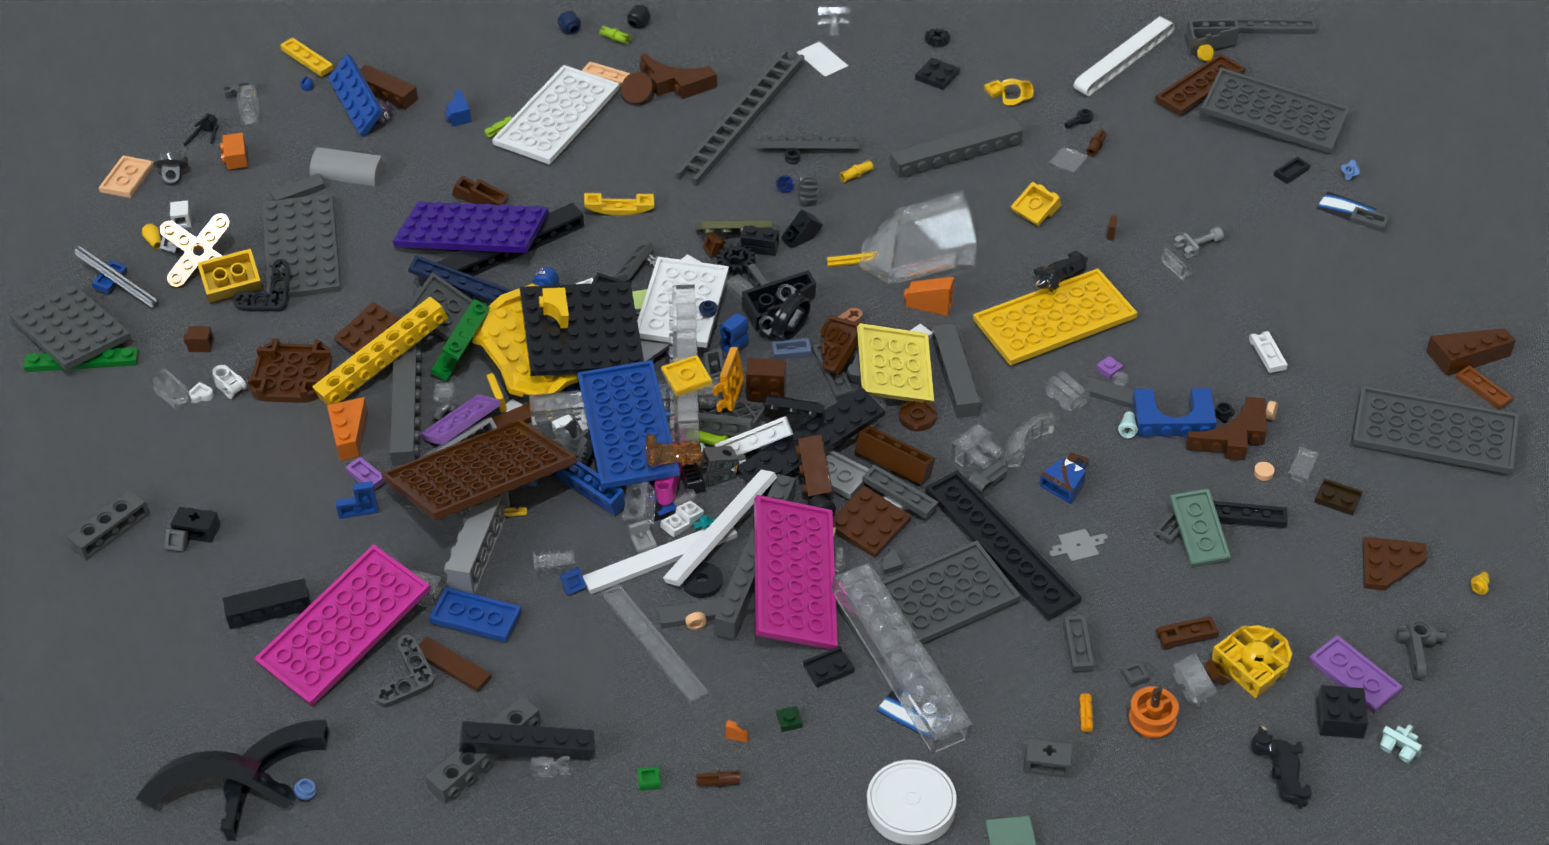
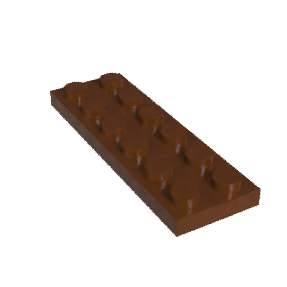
M1220 53L1157 94L1155 101L1181 116L1206 99L1220 68L1244 74L1246 68Z

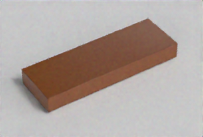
M1470 365L1456 374L1455 378L1498 410H1501L1513 400L1511 395Z

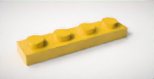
M294 38L280 44L283 52L321 77L334 70L332 63Z

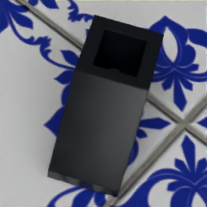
M800 210L781 236V239L791 248H794L812 240L823 224L814 215Z

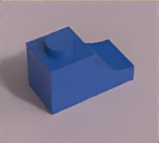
M461 90L454 91L455 97L450 103L446 104L447 111L444 112L446 120L450 121L452 127L472 122L470 108Z

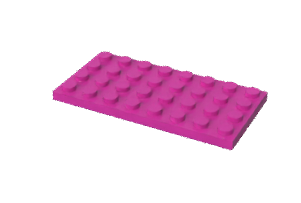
M756 495L754 499L756 636L827 649L836 648L837 620L832 510Z
M373 544L254 659L256 663L309 705L313 706L431 590V587L416 574Z

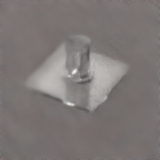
M850 7L818 8L817 24H829V35L834 36V28L835 35H839V23H849Z

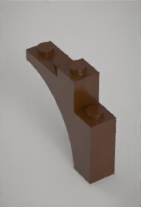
M647 53L640 55V69L651 78L654 84V93L657 97L674 91L683 100L717 88V74L710 66L689 69L675 68L655 61Z
M1246 397L1240 414L1222 427L1208 431H1188L1186 450L1225 453V459L1245 460L1248 444L1264 445L1267 433L1265 398Z

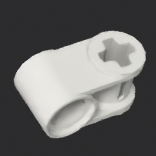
M218 365L213 369L216 387L229 399L234 398V395L239 391L247 389L243 378L234 373L228 366Z

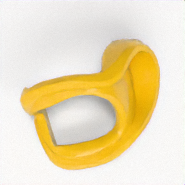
M1006 79L1001 83L1002 100L1005 105H1016L1033 97L1034 88L1030 81ZM1017 85L1021 91L1020 97L1006 99L1004 87Z

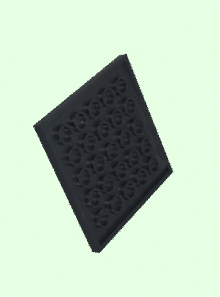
M631 282L520 287L530 376L577 374L583 371L644 361ZM542 288H565L569 313L568 328H560L556 319L549 315H544L543 307L539 308V296H542Z

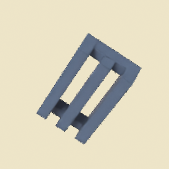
M809 338L772 342L775 360L811 356Z

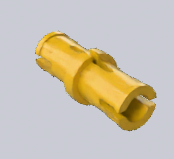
M867 160L861 164L853 165L846 171L840 172L839 177L845 183L853 178L861 177L866 172L872 171L874 167L872 162Z

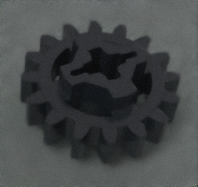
M739 243L736 246L730 244L729 248L724 246V250H719V254H717V265L729 266V273H733V276L736 273L742 275V272L748 273V265L756 263L755 252H752V248L746 249V245L741 247Z

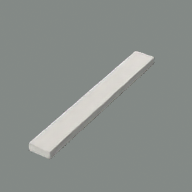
M760 470L663 577L666 583L680 586L754 504L756 495L761 496L776 480L775 472Z
M734 527L717 545L738 538ZM707 528L583 575L589 593L594 594L678 561Z

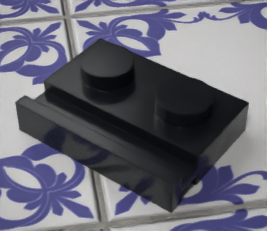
M841 646L803 661V667L806 668L808 675L817 688L855 673V667L842 651Z

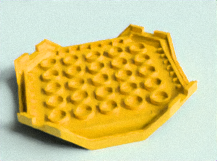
M530 284V285H527V286H539V285ZM520 288L500 295L488 306L490 310L476 330L472 343L483 346L500 369L509 394L521 397L526 394L534 396V400L549 403L565 387L579 382L577 374L530 376Z

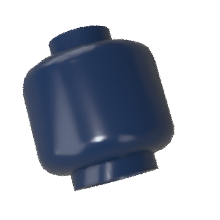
M573 11L561 13L557 21L558 26L565 34H576L581 27V21Z

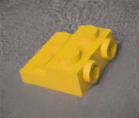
M1032 182L1012 204L1011 210L1039 227L1047 216L1052 217L1062 204L1058 194L1055 192L1051 193L1043 185H1037Z

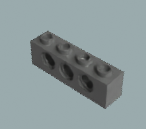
M131 490L66 536L71 549L87 561L150 515L146 502Z

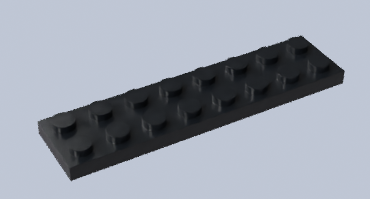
M860 387L824 410L823 413L818 414V416L813 417L793 430V435L774 442L738 465L737 472L747 483L760 470L775 472L776 475L780 474L790 477L800 470L799 464H802L801 456L798 457L796 452V445H799L798 439L821 434L827 453L883 417L885 410ZM772 484L767 488L765 492L771 489Z

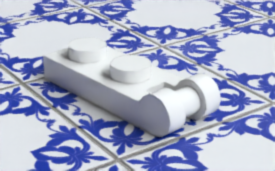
M1269 331L1262 332L1259 335L1256 333L1249 335L1250 344L1255 347L1269 373L1287 370L1288 364Z

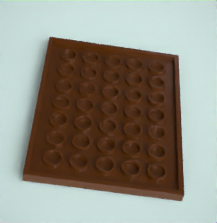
M517 419L381 474L383 481L436 521L443 520L453 513L462 512L470 506L479 505L487 499L496 498L504 492L516 490L519 486L526 483H533L536 479L543 476H550L553 472L560 469H567L570 465L577 463L576 455L521 419Z

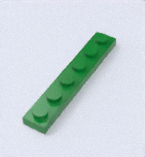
M138 347L109 349L68 370L138 365L140 352ZM47 353L26 354L23 366L25 372L64 370Z

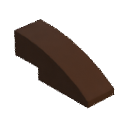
M464 176L459 178L452 192L453 196L474 204L503 205L509 194L480 179L474 182Z

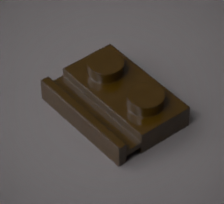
M1324 478L1314 503L1353 516L1363 491Z

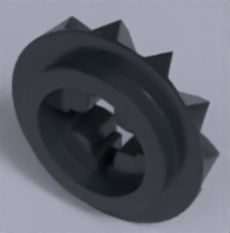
M943 28L930 29V31H926L925 41L932 46H944L949 43L950 35Z

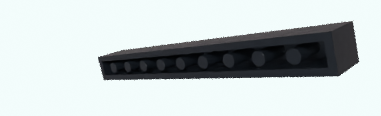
M573 203L550 212L528 252L584 228L583 213ZM463 250L436 263L471 276H476L525 253ZM418 276L419 284L423 286L427 279Z

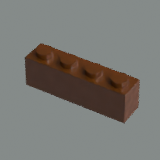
M368 65L359 69L375 97L404 110L418 100L416 86Z
M870 425L860 431L855 452L861 454L862 457L877 462L878 465L887 467L896 474L903 475L918 484H922L930 478L936 459Z

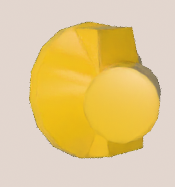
M1482 572L1471 579V587L1474 592L1480 595L1488 593L1489 574Z

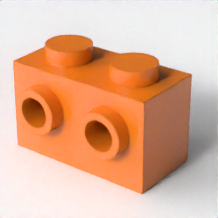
M243 132L222 135L223 142L220 143L222 163H226L227 170L248 167Z

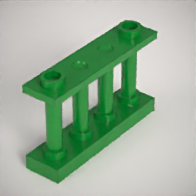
M476 299L472 301L442 348L441 355L430 371L431 374L445 382L447 381L471 343L476 330L490 310V307Z

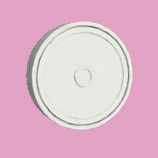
M902 760L891 763L878 771L869 784L867 791L868 817L874 828L891 841L905 845L929 843L942 836L950 828L956 812V791L954 785L942 770L930 763L918 760Z

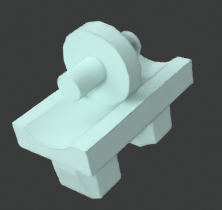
M1409 724L1406 729L1398 726L1396 731L1386 726L1383 730L1380 748L1387 753H1391L1395 745L1400 747L1402 750L1398 758L1409 764L1415 756H1420L1422 745L1416 742L1419 736L1412 733L1414 726Z

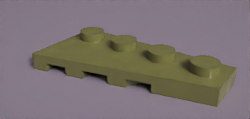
M772 220L705 221L695 223V230H704V233L715 232V230L732 232V229H739V232H742L743 227L749 225L759 228H771Z

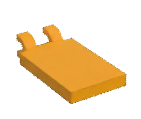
M730 347L720 374V383L716 384L712 389L714 396H718V393L721 391L724 399L720 400L716 405L718 412H722L724 408H727L729 411H733V408L735 409L736 401L739 398L745 381L738 347Z

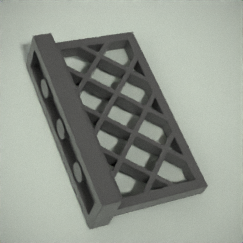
M699 396L689 409L693 413V419L684 424L682 429L683 431H689V428L715 435L734 437L756 428L769 408L764 403L737 400L735 409L733 408V411L723 414L729 410L724 408L722 412H718L716 405L724 398Z

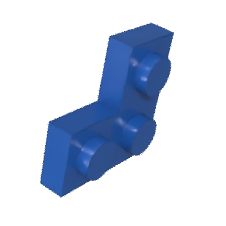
M373 481L353 484L354 498L336 500L339 519L379 513Z

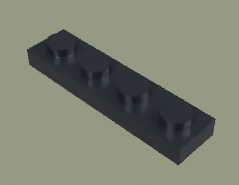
M1213 501L1220 522L1287 527V507Z

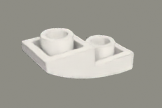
M690 500L676 507L675 514L661 520L660 527L672 537H675L693 525L692 523L696 522L704 514V510Z

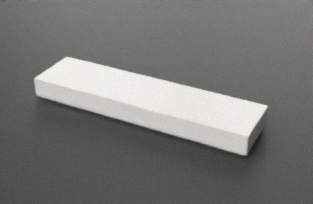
M784 416L715 444V447L731 446L736 455H741L791 436L793 432L787 416Z

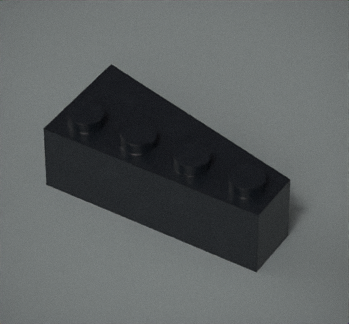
M809 270L742 291V307L756 332L760 330V319L764 316L774 318L784 301L778 296V289L781 285L789 284L802 291L803 297H808L809 300L815 297L816 282ZM791 289L786 292V298L791 295Z

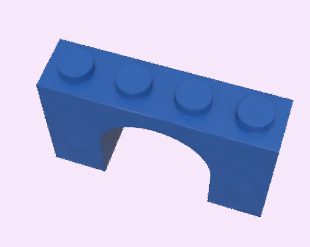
M1191 388L1189 398L1191 413L1179 418L1166 416L1158 410L1155 404L1153 389H1134L1133 412L1138 428L1137 436H1188V431L1199 432L1215 429L1217 422L1211 388Z

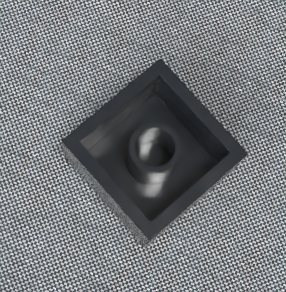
M1321 685L1317 698L1320 736L1364 739L1368 726L1365 688Z

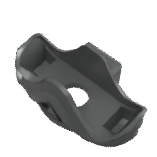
M571 420L563 428H557L554 431L553 441L576 455V459L581 463L589 464V458L593 454L589 429H586L576 437L577 422L575 420Z

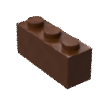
M822 435L798 439L799 445H796L797 456H801L802 464H799L801 476L805 475L806 483H803L804 494L808 495L810 499L815 495H834Z

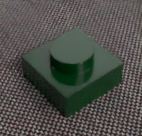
M797 706L776 710L781 732L803 728Z

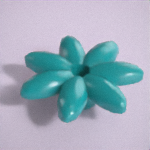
M702 515L699 522L692 524L694 529L702 528L705 530L717 518L712 519V516Z

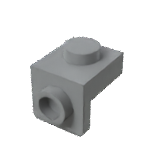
M648 520L629 525L630 540L637 554L657 547L650 532Z

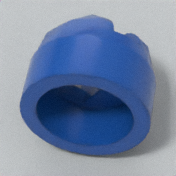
M304 77L301 79L300 85L303 91H310L314 88L311 78Z

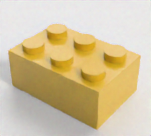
M251 249L197 263L209 303L234 297L239 292H252L262 289Z

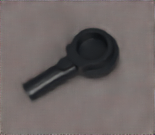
M1089 109L1079 110L1077 117L1065 122L1064 126L1068 129L1075 124H1088L1093 119L1094 114Z

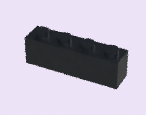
M305 578L222 598L230 629L303 612L311 604Z

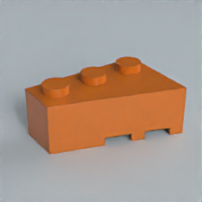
M365 397L327 405L340 461L359 457L363 430H365V420L368 416Z

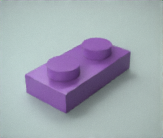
M361 457L345 467L346 473L359 483L373 481L374 490L385 483L382 479V474Z

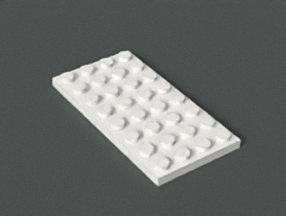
M563 65L492 139L493 145L551 164L620 89V84Z

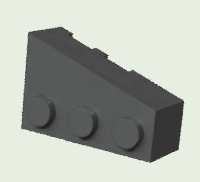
M1188 19L1186 37L1190 55L1197 54V50L1201 45H1210L1214 50L1237 44L1239 34L1237 19Z

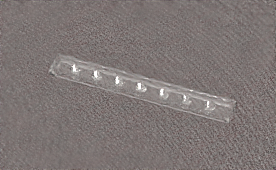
M620 584L602 592V598L691 706L709 697V691Z

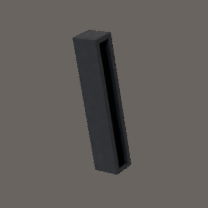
M468 721L462 722L460 730L459 752L590 761L594 751V730Z

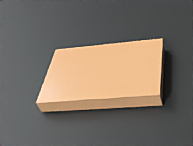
M122 156L99 186V191L131 198L153 169V161Z

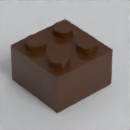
M748 358L746 370L747 401L761 402L762 394L785 397L786 360Z

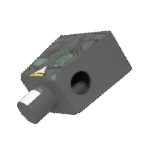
M731 446L703 448L700 472L703 476L705 487H711L734 479L737 466L746 461L745 455H736Z

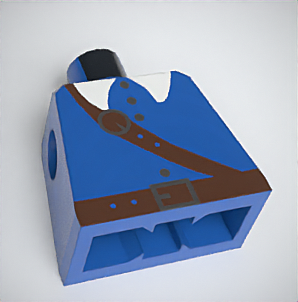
M1061 458L1041 474L1040 487L1072 504L1085 483L1086 471L1083 468L1086 466V463L1081 458H1076L1074 462Z

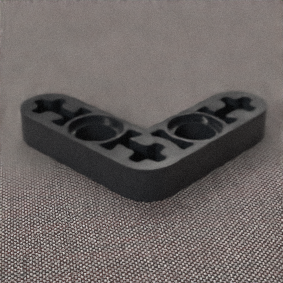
M278 259L273 263L270 293L239 292L233 298L234 305L239 310L246 311L284 310L287 306L291 271L288 262L284 259ZM282 264H283L284 267H285V268L282 269V273H281V274L283 275V277L280 276V271H279V269H278V268L281 267ZM278 281H283L284 287L276 289L275 284ZM277 294H279V299L282 301V303H279L278 306H276V304L274 303L278 300ZM261 297L264 298V304L257 306L256 300ZM242 298H244L246 301H251V304L249 302H243L241 305L238 301H241Z

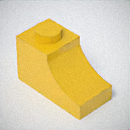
M542 288V296H539V308L543 307L544 315H549L556 319L560 328H568L569 313L565 288Z

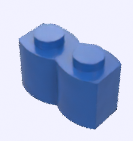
M736 313L720 325V334L722 336L720 344L725 353H729L730 347H738L740 351L748 345L749 334L747 331L749 326L745 316Z

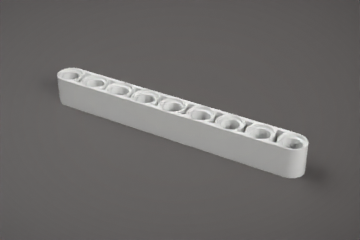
M1158 17L1080 75L1074 82V89L1086 96L1092 95L1170 36L1175 24L1163 17Z

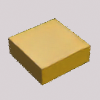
M999 80L984 85V90L992 98L1003 95Z

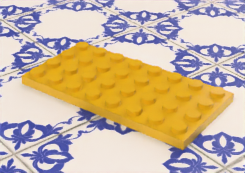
M1097 268L1060 282V287L1052 292L1049 288L1040 289L973 314V320L1011 366L1137 318V311Z

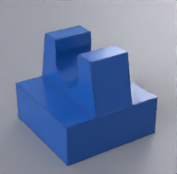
M577 567L560 574V579L567 595L586 588L580 568Z

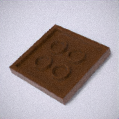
M372 302L334 337V340L355 354L401 318Z
M863 486L833 517V527L836 528V534L876 558L911 521V515Z

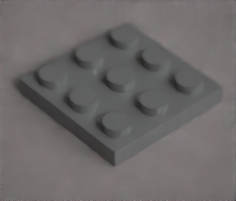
M432 272L404 312L408 314L427 298L432 297L442 305L449 318L434 329L433 332L448 341L473 300Z

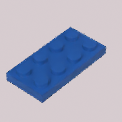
M445 587L429 617V621L436 625L506 643L522 613V607Z

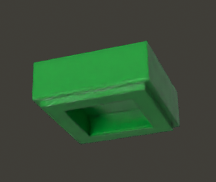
M659 766L637 769L639 791L661 789Z

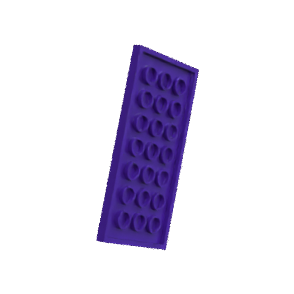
M420 201L416 203L393 239L394 247L527 253L547 218L549 210L548 207Z

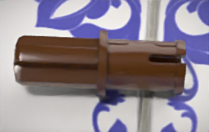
M1100 129L1095 137L1091 138L1090 145L1086 149L1088 156L1094 157L1098 149L1103 146V141L1107 136L1103 129Z
M717 770V773L697 774L696 783L698 786L718 785V788L722 785H740V771L720 772V770Z

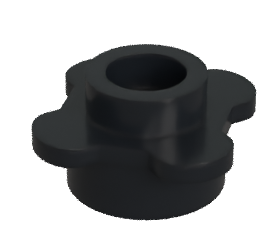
M1226 402L1218 403L1216 409H1214L1215 416L1222 421H1228L1229 417L1235 414V410Z

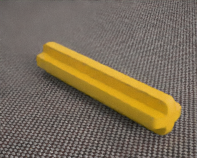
M877 252L827 258L828 267L879 262V254Z

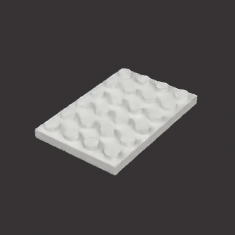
M658 257L637 321L640 339L707 348L717 312L712 317H704L699 311V305L703 301L710 300L717 304L718 311L729 273V266Z

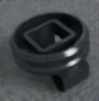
M789 284L781 285L778 289V296L784 301L774 318L770 316L762 317L759 321V328L774 338L780 337L782 341L793 338L800 331L809 315L811 307L809 298L803 297L802 291ZM791 289V295L786 298V292ZM772 321V327L767 329L768 323Z

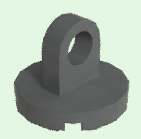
M162 153L160 157L154 156L153 165L162 168V178L166 184L175 185L180 179V169L188 166V158L185 155L182 158L177 153ZM173 172L176 174V177L173 180H169L166 178V174Z

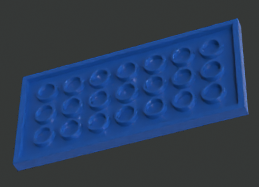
M653 360L578 372V381L601 489L680 476Z

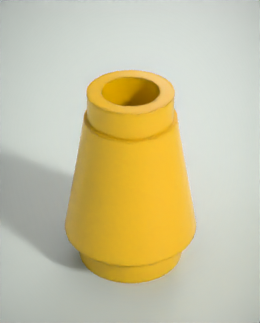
M154 224L145 225L142 228V236L153 249H160L162 240L158 227Z

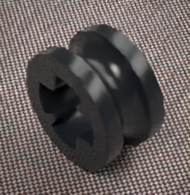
M796 148L787 149L785 151V161L792 165L799 163L800 151Z

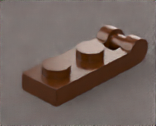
M1212 616L1160 626L1156 629V634L1161 639L1163 649L1169 650L1176 645L1218 637L1219 631Z

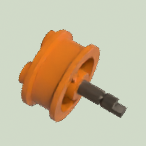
M1161 685L1159 687L1150 686L1142 688L1131 699L1129 722L1136 732L1146 738L1164 737L1170 734L1176 726L1179 711L1178 701L1172 693L1163 689Z

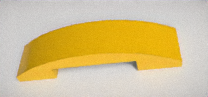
M584 193V207L607 215L639 214L654 208V194H636V199H602V193Z

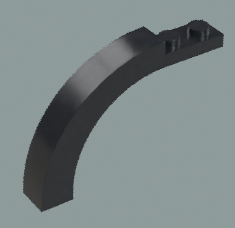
M306 721L281 728L259 740L243 756L260 762L261 764L257 771L264 772L273 764L288 756L306 751L326 750L330 733L327 721ZM232 779L226 780L223 789L226 798V816L221 821V832H224L227 841H236L245 800L251 789L247 785Z
M203 751L182 756L163 766L147 781L136 799L156 809L160 801L173 788L189 780L202 777H223L238 781L286 808L294 796V791L287 784L279 783L272 779L269 774L257 771L261 763L254 759L231 752Z

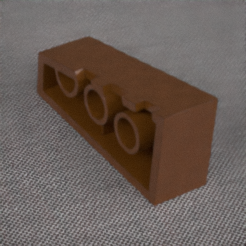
M1505 328L1430 336L1426 352L1446 376H1450L1460 372L1469 365L1475 368L1510 357L1516 340Z

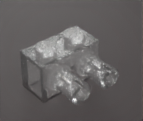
M976 423L952 442L951 459L965 469L973 462L982 469H986V467L990 466L991 459L983 454L988 452L994 458L999 459L1003 455L1004 449L992 442V432Z

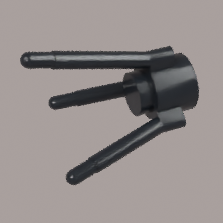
M207 113L194 124L195 127H199L183 143L184 146L201 129L205 131L212 130L210 144H213L216 130L219 126L217 125V118Z

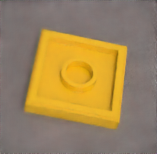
M698 355L661 366V371L676 397L712 385V379Z

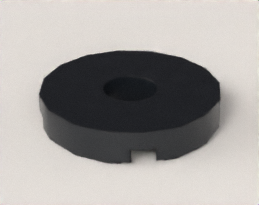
M701 562L682 583L684 590L689 595L697 598L715 595L720 591L723 584L720 569L714 564ZM701 578L707 579L706 582H698Z

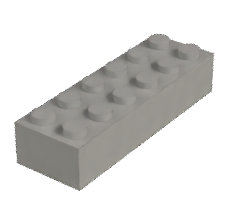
M508 491L496 498L487 499L479 505L470 506V513L464 519V527L458 533L456 546L452 547L451 558L445 563L444 572L447 573V586L449 588L476 595L507 519V516L503 515L505 507H510Z

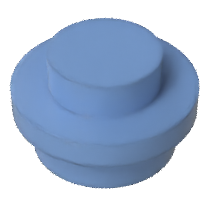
M301 779L295 784L294 794L298 798L309 800L315 796L316 787L312 780Z

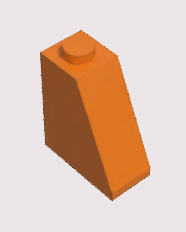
M954 277L912 281L909 288H906L903 298L906 299V307L948 316L953 304Z

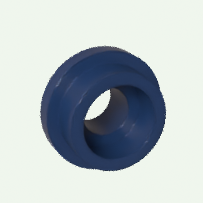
M710 300L703 301L699 305V311L704 317H712L717 312V304Z

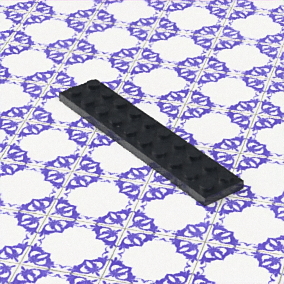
M958 470L926 486L925 492L931 498L938 501V506L973 542L977 540L998 568L1048 620L1081 602V596Z

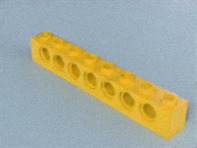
M429 297L313 385L312 387L319 399L326 405L340 403L449 319L442 305L432 297Z

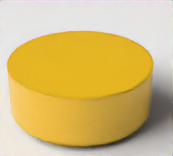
M1201 45L1197 50L1198 58L1201 61L1212 59L1214 54L1213 48L1210 45Z

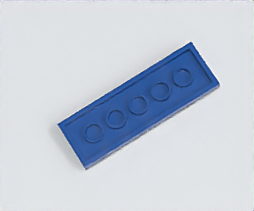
M346 54L339 62L337 68L331 73L329 81L359 135L365 137L384 111L354 59Z

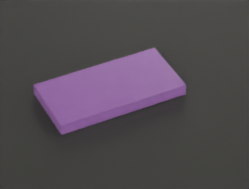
M477 394L424 430L420 436L422 440L444 445L499 407L501 403L499 399Z
M1338 635L1309 656L1308 661L1339 686L1365 688L1366 706L1373 713L1377 712L1403 689L1401 684Z

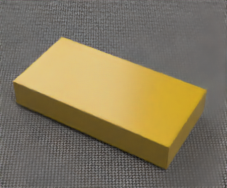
M493 373L486 375L494 398L499 399L501 403L498 407L500 413L507 411V406Z

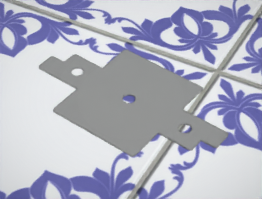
M1086 529L1058 535L1062 544L1052 546L1053 551H1049L1051 557L1067 553L1071 561L1099 555L1095 546L1105 544L1104 539H1108L1105 533L1090 537Z

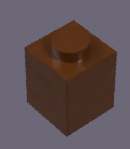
M189 326L187 334H184V344L187 345L188 351L211 352L214 342L211 326Z

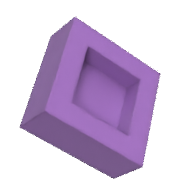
M1108 356L1096 365V370L1110 380L1123 371V365L1111 356Z

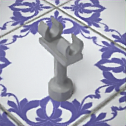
M1215 227L1210 230V234L1194 240L1187 233L1178 235L1174 238L1176 241L1174 244L1177 248H1182L1186 245L1187 247L1184 249L1186 253L1184 255L1187 259H1191L1199 255L1200 247L1198 245L1211 240L1214 242L1221 241L1224 235L1220 227Z

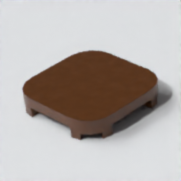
M273 338L271 343L263 347L259 345L256 350L258 356L252 375L248 377V385L254 398L265 402L307 403L319 398L312 386L327 376L332 366L330 348L325 346L322 340L315 339L314 344L280 343L279 338Z

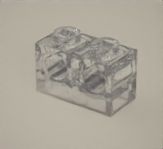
M649 482L627 485L626 496L624 497L625 508L622 514L624 522L631 525L648 520L649 526H654L655 488Z

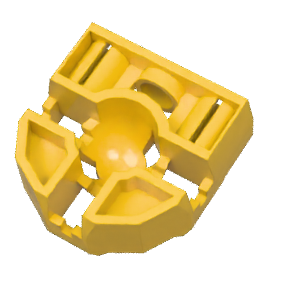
M1244 625L1215 645L1212 652V660L1221 664L1225 672L1255 699L1271 688L1279 677L1281 679L1286 677L1292 657L1288 640L1274 628H1266L1260 625ZM1274 639L1279 640L1280 644L1272 649L1270 646L1273 644ZM1255 658H1263V661H1255Z

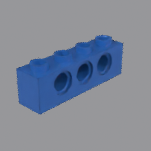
M578 460L577 463L570 465L569 468L560 469L555 472L559 480L614 516L628 503L623 489L620 487L601 489L598 473Z

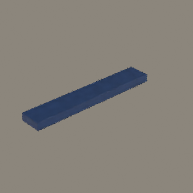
M415 255L408 269L409 273L428 279L433 272L457 290L491 303L500 295L512 291Z

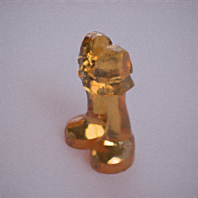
M654 434L646 435L645 450L648 467H656L661 464L681 462L682 465H691L703 460L701 445L698 442L682 440L679 443L661 444L657 442Z

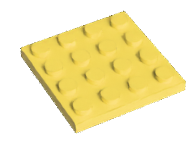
M860 323L857 326L862 388L870 396L920 403L924 401L934 402L928 333Z

